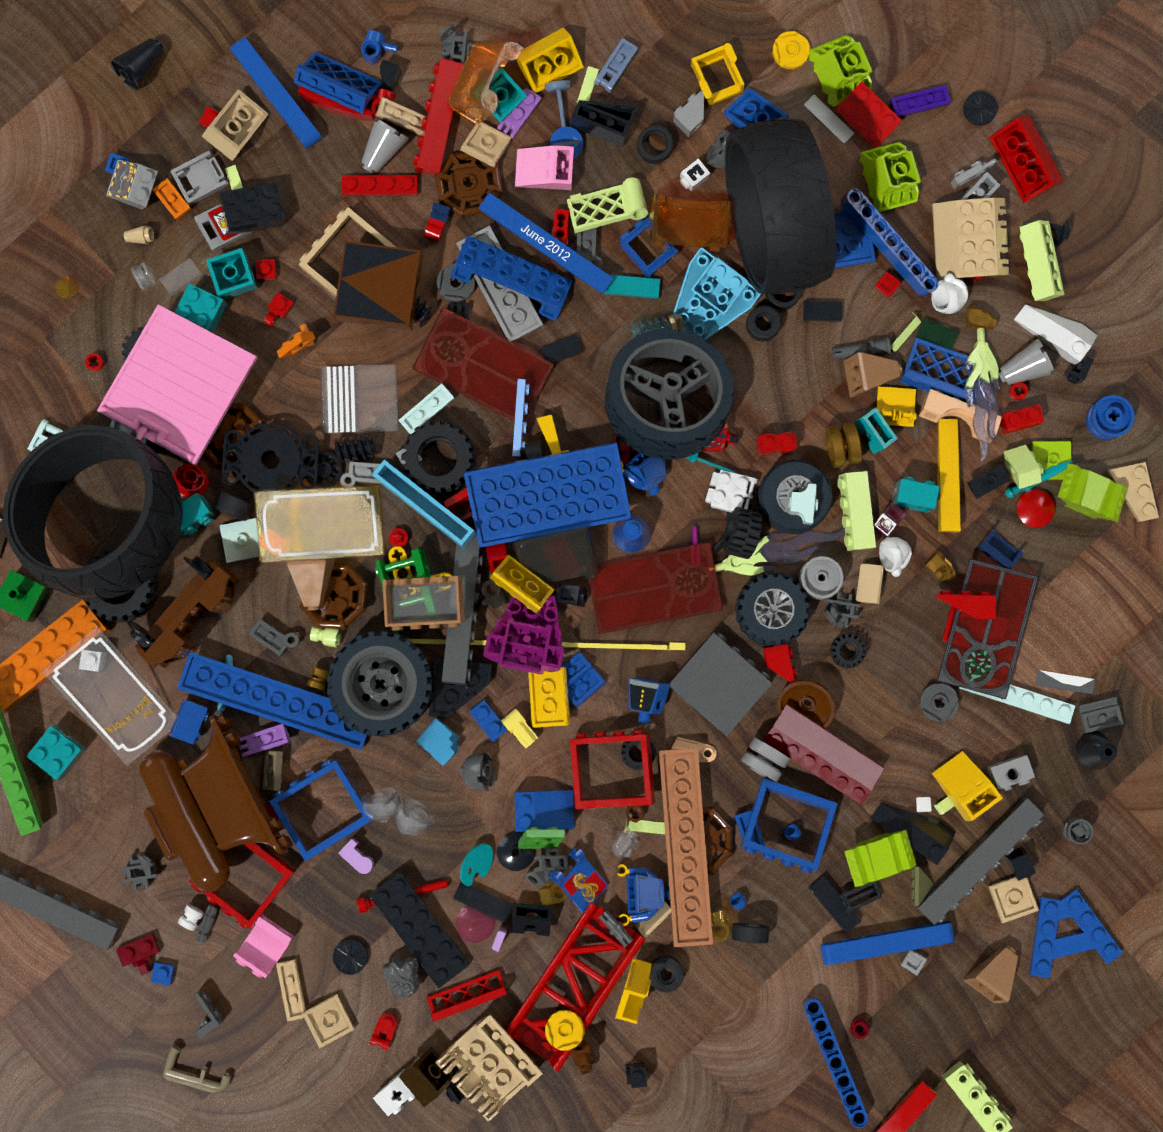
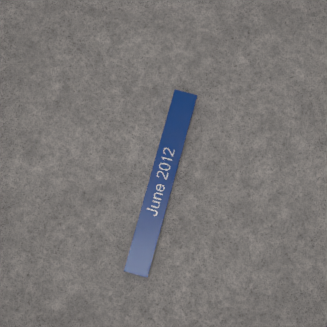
M491 193L486 196L479 206L480 211L602 295L614 280L613 277Z

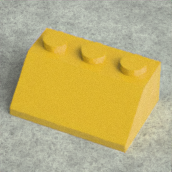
M564 28L514 54L520 70L534 93L545 89V84L560 81L584 68L573 39Z
M510 555L506 556L490 577L498 586L505 589L512 597L518 599L535 613L541 609L555 590Z

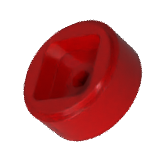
M396 528L391 531L389 541L394 547H404L408 543L409 537L405 530Z

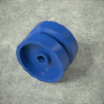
M1109 395L1101 398L1089 407L1085 423L1089 432L1094 437L1100 440H1112L1124 435L1131 429L1135 413L1132 405L1125 398Z

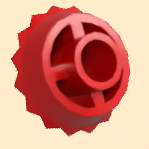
M192 463L183 464L173 472V477L181 497L186 496L189 498L195 493L203 495L204 491L207 490V485L209 484L208 475L205 473V469H202L199 465Z

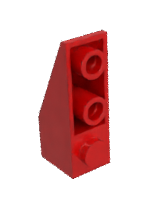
M940 591V594L935 595L936 599L972 619H996V596H991V592H979V595H971V591H959V595H952V591Z

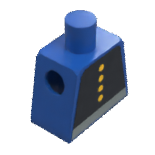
M629 678L630 710L640 711L639 723L650 724L651 714L662 713L670 684L641 678Z

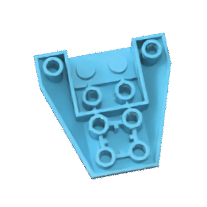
M701 247L689 263L673 315H681L686 332L694 333L706 340L751 309L761 293L754 289L748 279L719 257Z

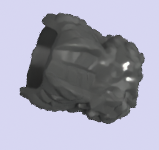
M395 956L389 963L383 965V977L390 982L394 995L410 998L412 994L418 991L420 986L417 979V970L419 969L417 958L408 957L405 961L401 962Z

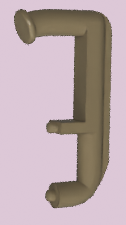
M174 1044L171 1045L163 1070L165 1079L211 1093L225 1090L231 1080V1075L228 1072L223 1074L221 1083L205 1079L207 1066H203L200 1076L173 1068L177 1054L181 1052V1049Z

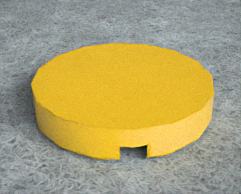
M787 31L780 34L775 40L772 47V55L780 67L794 70L806 63L810 54V45L808 40L800 35V33Z
M569 1010L558 1011L552 1014L545 1026V1035L548 1042L561 1051L577 1047L582 1042L585 1034L582 1019L576 1013Z

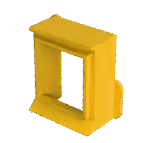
M726 43L721 47L691 59V68H693L700 88L707 99L708 106L743 92L744 82L735 65L737 57L730 43ZM724 59L735 85L712 94L701 72V68Z
M633 959L615 1018L637 1024L640 1008H642L644 998L649 993L651 963Z

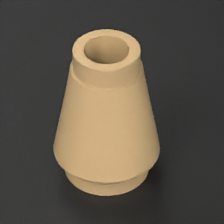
M144 225L125 231L124 239L130 243L149 244L154 241V232L152 227Z

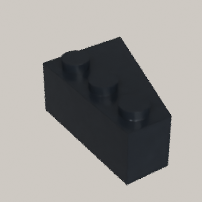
M579 100L573 112L570 127L623 147L637 116L639 105L621 106L618 103L609 105L603 104V102Z

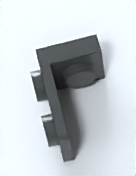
M200 990L194 995L211 1019L210 1021L207 1018L199 1024L200 1029L196 1031V1034L199 1038H202L223 1021L220 1011L217 1008L214 1009L211 1005L210 996Z

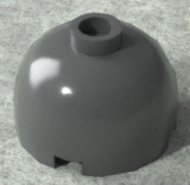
M722 130L714 139L717 141L715 145H710L705 159L710 166L717 169H725V145L731 132Z
M474 753L465 760L460 774L469 788L477 791H489L488 787L493 786L495 766L491 767L490 761L494 760L490 753Z

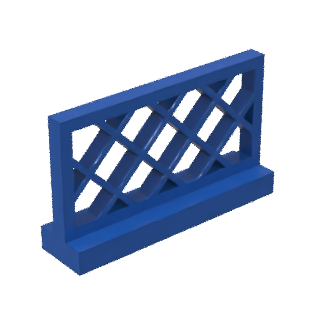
M314 52L303 65L299 64L297 66L294 78L295 84L362 114L366 110V105L378 92V89L382 87L383 83L318 52ZM315 59H316V60H319V61H321V62H323V63H316V62H315ZM332 68L339 69L340 71H333ZM343 76L345 79H337V77ZM353 84H361L362 87H355Z
M919 338L914 340L904 373L900 379V382L927 392L930 389L938 390L944 395L959 398L968 404H975L982 381L979 379L975 380L973 392L967 390L963 384L967 379L961 380L957 372L966 369L968 375H970L971 370L969 366L971 365L966 363L968 356ZM917 345L924 346L928 353L919 356L916 350ZM941 352L945 360L937 362L933 354ZM930 356L934 364L925 367L922 358ZM955 358L960 359L964 366L955 369L951 360ZM918 361L922 370H911V363ZM948 362L952 371L944 374L939 365ZM936 367L940 376L933 378L927 370ZM954 374L958 383H948L946 376Z

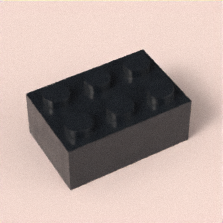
M276 182L219 192V202L228 236L284 225L285 216Z

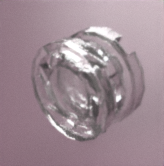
M145 261L141 262L137 267L133 266L130 268L143 292L148 290V287L157 285Z

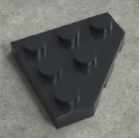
M434 658L429 716L449 718L491 683L492 664L468 662V669H471L470 681H466V685L448 684L442 682L444 659Z

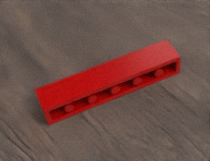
M441 58L438 63L434 64L432 74H435L434 81L430 82L428 92H431L430 99L426 100L424 108L427 114L426 118L423 117L420 126L423 129V134L418 137L416 146L419 147L418 154L415 153L412 163L415 165V172L433 177L440 173L463 67L461 63Z

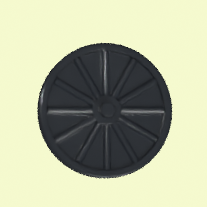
M983 91L970 94L963 105V113L970 123L979 126L990 123L995 118L998 109L994 97Z
M347 939L340 942L333 952V963L336 969L346 975L359 973L365 967L368 960L365 946L355 939Z

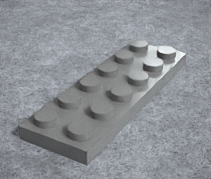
M490 226L471 235V237L503 250ZM465 239L456 243L460 251ZM472 273L508 341L514 342L543 327L528 296Z

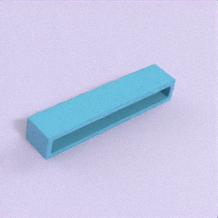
M383 460L372 474L379 483L463 549L476 536L472 528L387 461Z

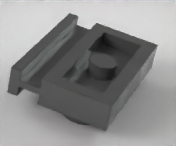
M1117 697L1077 706L1080 711L1084 733L1124 724L1117 703Z

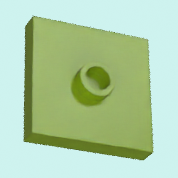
M1071 441L1031 442V451L1035 455L1036 462L1042 465L1043 471L1057 464L1071 461ZM1066 469L1048 480H1063Z

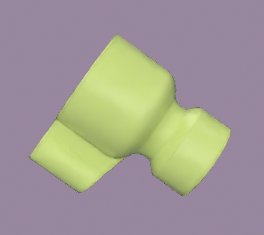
M313 626L310 640L315 642L322 641L325 646L337 648L341 639L342 629H318Z

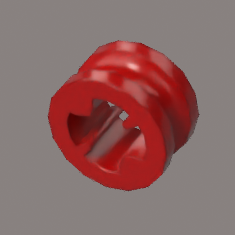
M92 353L86 357L85 364L89 370L98 372L103 368L104 361L101 356ZM95 358H98L99 365L91 367V359L95 360Z
M1022 382L1015 383L1009 389V395L1014 400H1021L1028 394V387ZM1021 387L1023 394L1017 396L1014 389Z

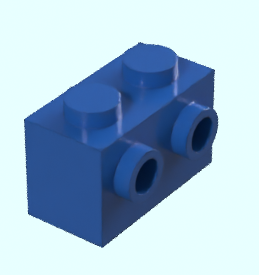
M183 699L169 736L190 744H194L195 741L197 742L201 735V730H199L201 724L206 722L209 715L207 712L208 708Z

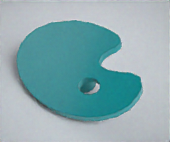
M486 843L478 844L464 858L460 868V880L464 885L471 886L474 875L477 872L482 878L487 875L493 862V850L490 845Z

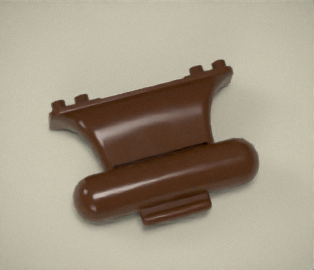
M223 714L209 717L212 728L210 742L202 754L185 768H180L175 756L171 752L159 749L145 755L139 765L140 776L154 802V805L145 809L144 815L165 858L171 861L180 856L193 884L203 892L217 891L227 883L230 877V867L223 854L224 851L242 844L264 843L274 848L278 854L285 855L288 853V848L293 846L289 836L280 835L279 831L285 829L280 818L276 819V817L272 818L269 816L236 748L242 742L236 733L228 732L227 729L233 727V724L229 717H225Z

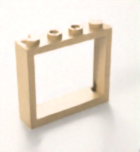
M349 207L337 215L336 222L333 225L330 224L325 229L323 237L321 239L318 238L313 243L311 251L305 253L300 258L299 263L303 271L335 297L337 289L309 265L350 218L384 246L396 247Z

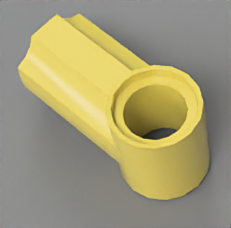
M516 708L501 720L510 733H513L525 748L538 739L537 735L527 725L525 718Z

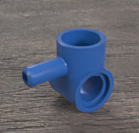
M368 30L365 41L361 46V52L365 62L376 64L381 60L382 50L397 53L398 46L384 42L385 35L382 33ZM370 49L376 50L373 55L367 54Z

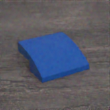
M580 652L562 666L566 667L568 698L577 708L606 684Z

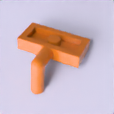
M307 324L299 326L301 332L293 335L294 338L292 340L284 342L282 344L283 347L276 351L279 358L293 356L304 347L314 345L316 338L313 332L309 331Z

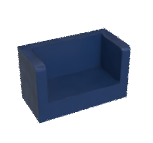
M991 529L976 547L997 565L1012 569L1024 554L1022 550L1017 551L998 536L995 529Z

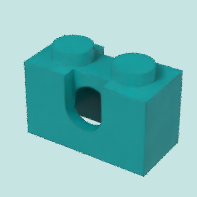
M876 407L853 422L858 433H863L867 438L868 443L866 444L873 454L885 449L898 439ZM874 424H878L881 427L882 433H878L875 430Z

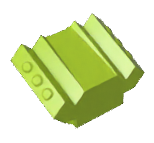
M844 35L809 50V60L814 63V72L818 75L823 88L822 92L828 95V104L831 106L840 105L861 81L869 89H872V81L869 74L873 71L861 43L855 42L852 37Z
M897 142L861 152L859 163L864 166L862 174L867 181L869 197L874 200L873 206L878 212L918 201L919 190L917 184L921 183L913 153L908 151L904 144Z
M1068 463L1058 497L1065 502V507L1093 519L1103 518L1118 522L1128 488L1090 470L1081 469L1078 465Z
M906 830L884 833L855 843L854 847L844 851L855 887L863 886L869 882H874L917 866Z

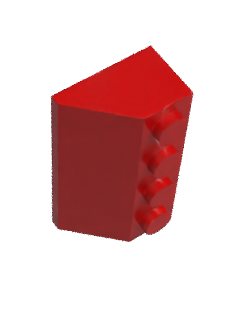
M1029 115L1016 118L989 137L1024 203L1064 182Z

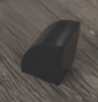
M383 59L380 64V75L384 86L393 92L402 74L401 67Z
M1022 847L1013 850L1009 855H1004L1018 881L1036 874L1028 852Z

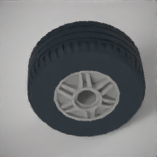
M787 460L773 467L761 481L757 495L758 507L764 520L774 529H777V531L786 534H801L818 526L829 513L832 504V487H830L831 484L826 478L827 476L816 465L804 460ZM808 484H816L815 499H818V509L814 511L813 523L806 525L803 524L802 518L799 515L788 513L790 493L803 492Z

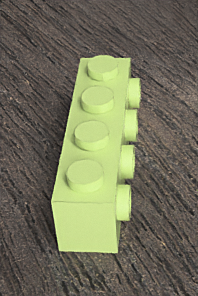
M1038 220L1020 227V239L1023 242L1024 258L1027 261L1028 277L1031 280V292L1035 301H1047L1064 295L1049 221Z
M863 471L841 474L838 479V488L841 491L840 507L843 509L842 525L845 528L844 544L847 547V551L876 548L868 473Z
M959 1061L942 1075L985 1132H1008L1012 1129V1126L1009 1124L1011 1121L1005 1111H999L997 1108L999 1103L992 1095L988 1097L985 1093L987 1088L980 1079L975 1080L972 1076L975 1072L968 1064L964 1065Z

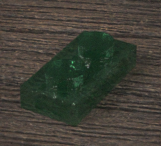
M923 318L916 337L952 350L959 332Z

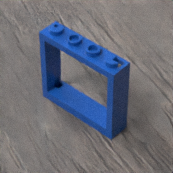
M332 759L322 764L323 769L318 772L315 769L305 775V780L302 782L299 779L289 785V790L285 792L283 790L278 791L272 795L274 799L269 801L305 862L374 819L339 760L334 762ZM334 769L363 817L307 851L279 802Z
M763 778L760 781L740 847L745 848L744 851L749 852V854L755 855L757 852L763 854L764 859L770 861L777 859L782 861V865L788 867L795 865L801 867L800 871L811 874V872L818 870L837 803ZM765 791L828 811L813 862L750 841Z

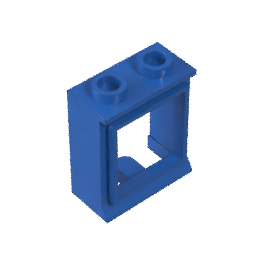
M648 217L645 220H639L634 226L635 229L631 232H625L620 237L619 246L647 278H651L657 269L663 268L670 258H675L678 255V250ZM647 227L668 248L648 266L629 245Z

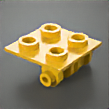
M878 386L877 409L888 425L914 427V420H916V389Z

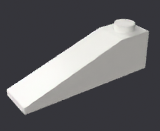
M1026 304L1014 318V321L1072 365H1076L1082 360L1098 336L1081 323Z

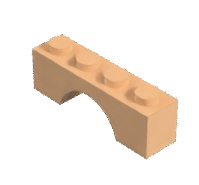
M932 389L925 396L919 413L920 417L935 423L945 416L960 417L969 425L972 437L989 444L996 437L1002 416L997 415L993 411L983 410L975 404L965 403L959 398L944 395L941 391Z

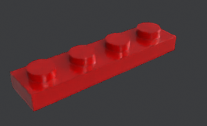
M417 175L342 176L341 194L342 196H418Z

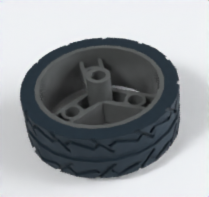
M658 329L648 331L631 339L618 352L612 362L605 390V410L608 420L611 422L610 425L617 436L627 445L632 446L631 448L650 457L676 460L689 457L706 449L718 437L724 427L733 401L734 380L730 367L726 365L728 363L722 354L711 343L706 342L707 340L683 330ZM655 361L677 362L687 366L678 374L673 372L667 373L664 378L639 367ZM706 384L712 397L713 409L704 419L686 427L682 399ZM625 390L655 402L656 409L661 414L663 427L652 424L642 418L630 405Z

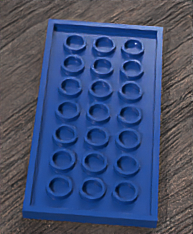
M617 442L464 472L479 548L631 519Z

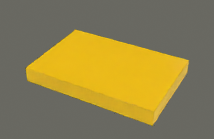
M561 667L560 671L556 672L544 671L543 674L528 672L532 728L570 725L566 667Z

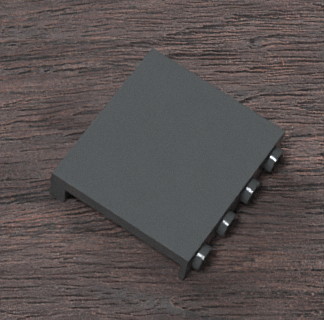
M712 633L669 684L673 691L727 736L772 683L769 681L771 679L769 675L764 671L759 672L755 669L756 664L749 658L745 660L740 656L742 652L734 645L730 647L726 644L727 639L723 635Z

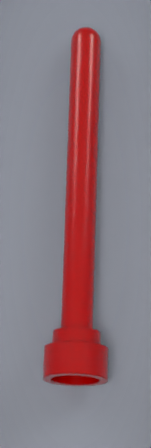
M442 880L415 887L414 890L418 895L448 887L449 881ZM369 897L357 898L360 914L368 912V909L376 906Z

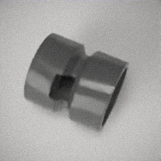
M1073 817L1064 821L1061 829L1062 835L1067 841L1082 845L1092 839L1094 831L1088 821Z

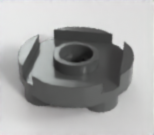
M450 264L438 274V290L441 296L450 302L466 301L475 289L473 274L471 275L468 284L459 280L461 285L454 288L451 281H455V278L450 275L455 264Z
M943 683L931 684L922 691L919 699V708L926 718L935 722H941L951 719L956 714L959 701L955 690L949 685ZM941 697L944 705L937 708L934 700Z

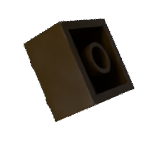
M432 1046L417 1056L399 1075L401 1081L423 1107L439 1097L452 1082L451 1079L455 1075L452 1071L447 1074L443 1072L447 1065L440 1069L435 1063L440 1056Z

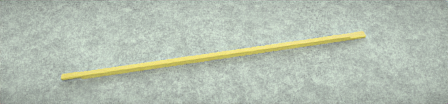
M405 638L414 644H446V640ZM474 640L470 645H486L487 640ZM562 642L563 647L685 650V643L670 642V645Z

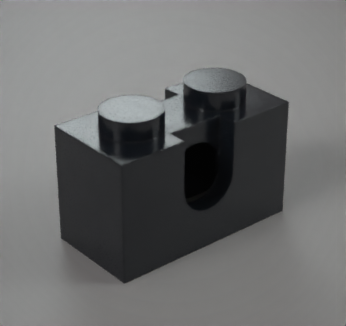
M513 903L511 933L524 934L525 931L536 932V935L550 936L552 906ZM529 912L536 913L538 917L526 916V914Z

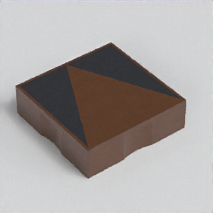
M345 241L333 317L337 321L377 324L386 328L412 331L416 311V292L421 279L424 259L420 250Z

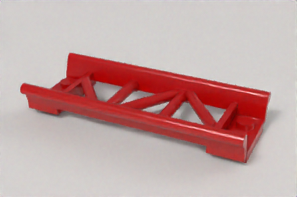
M592 902L589 903L505 1030L511 1038L516 1039L547 1060L552 1068L558 1072L571 1052L570 1050H558L548 1042L545 1029L542 1027L546 1026L549 1019L530 1020L527 1018L542 993H545L568 1010L576 1013L582 1019L584 1030L586 1031L646 940L629 925L622 926L633 938L624 948L614 934L611 935L609 933L610 930L599 919L606 910ZM612 915L618 922L624 923L623 921ZM585 928H588L609 942L573 947ZM614 950L622 951V954L606 977L573 956ZM570 963L601 984L588 1005ZM561 965L564 968L579 1007L548 986Z

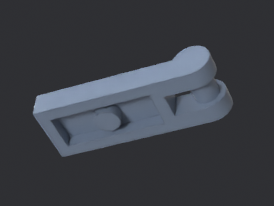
M622 38L596 77L594 84L603 86L607 92L611 93L638 51V47ZM606 75L612 77L610 81L604 79Z

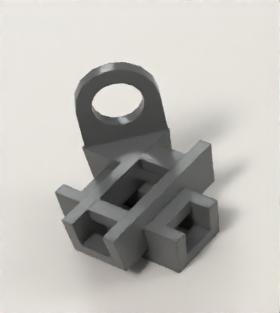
M453 24L445 27L439 34L440 42L443 45V50L440 53L442 58H449L451 61L463 64V66H465V60L473 61L475 44L467 43V31H464V34H456Z
M838 592L836 600L826 599L825 611L822 613L833 628L836 626L847 628L849 618L858 619L857 611L860 608V604L851 603L852 594L844 595Z
M558 848L541 849V856L534 857V860H539L540 868L528 871L525 874V878L536 887L546 885L552 881L549 878V875L552 873L551 871L569 870L568 856L559 855ZM530 876L534 877L538 882L532 880Z
M139 852L138 855H129L130 866L120 868L121 871H124L125 877L122 883L133 881L134 890L140 887L148 888L150 886L149 878L158 877L157 862L143 852Z

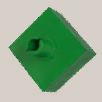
M10 569L0 588V608L25 621L34 622L51 588L18 571Z

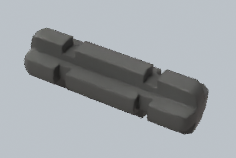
M208 905L206 909L207 914L204 915L199 928L200 932L197 933L195 938L198 942H206L208 938L207 933H210L215 920L214 916L218 912L217 906Z

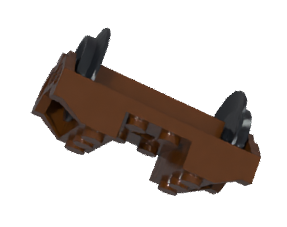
M186 556L183 558L198 573L149 631L131 620L129 621L133 629L130 635L138 642L135 646L137 652L152 667L156 668L157 665H160L163 668H167L171 663L188 657L190 652L194 653L196 650L194 647L197 643L188 637L186 633H190L195 628V622L198 618H203L208 611L222 614L223 612L227 613L232 608L236 587L240 579L214 559L205 562L198 556H195L193 559Z

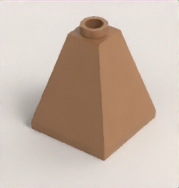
M859 352L844 360L850 398L894 380L902 374V367L898 364V361Z
M334 558L287 561V566L303 606L308 607V610H319V606L323 605L334 565Z
M1009 946L1000 948L966 975L963 981L993 1003L1008 1002L1018 961V956L1015 955L1016 951Z

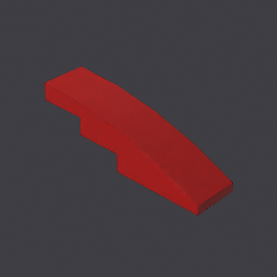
M302 86L298 89V94L301 98L319 108L352 119L372 122L375 120L373 112L367 108L362 114L320 94L317 95Z
M922 1080L896 1104V1108L882 1120V1125L874 1132H905L937 1096V1093Z

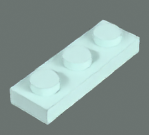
M440 384L398 421L409 434H412L416 427L423 426L424 423L432 419L455 398L443 384Z

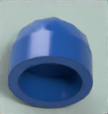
M792 824L785 829L784 836L788 840L795 842L801 837V831L795 824Z
M735 893L730 899V905L737 910L744 909V905L747 904V899L740 893Z

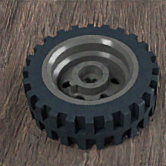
M371 631L368 634L356 636L350 642H346L344 647L335 654L336 657L331 662L329 675H327V693L330 698V704L337 713V716L352 729L369 736L385 737L395 735L410 728L426 711L432 694L431 670L422 651L409 639H405L397 633H388V631ZM373 662H378L379 668L374 669L372 667ZM396 667L398 673L392 674L391 668ZM360 675L365 676L364 682L358 681ZM378 680L385 681L384 689H376V682ZM397 686H401L403 688V691L401 693L395 692V688ZM364 694L370 696L368 701H363L362 696ZM383 699L388 700V706L383 707L381 701Z

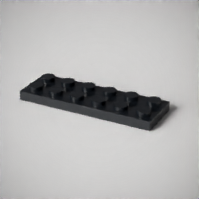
M401 871L369 894V897L414 957L417 958V961L438 989L470 965Z

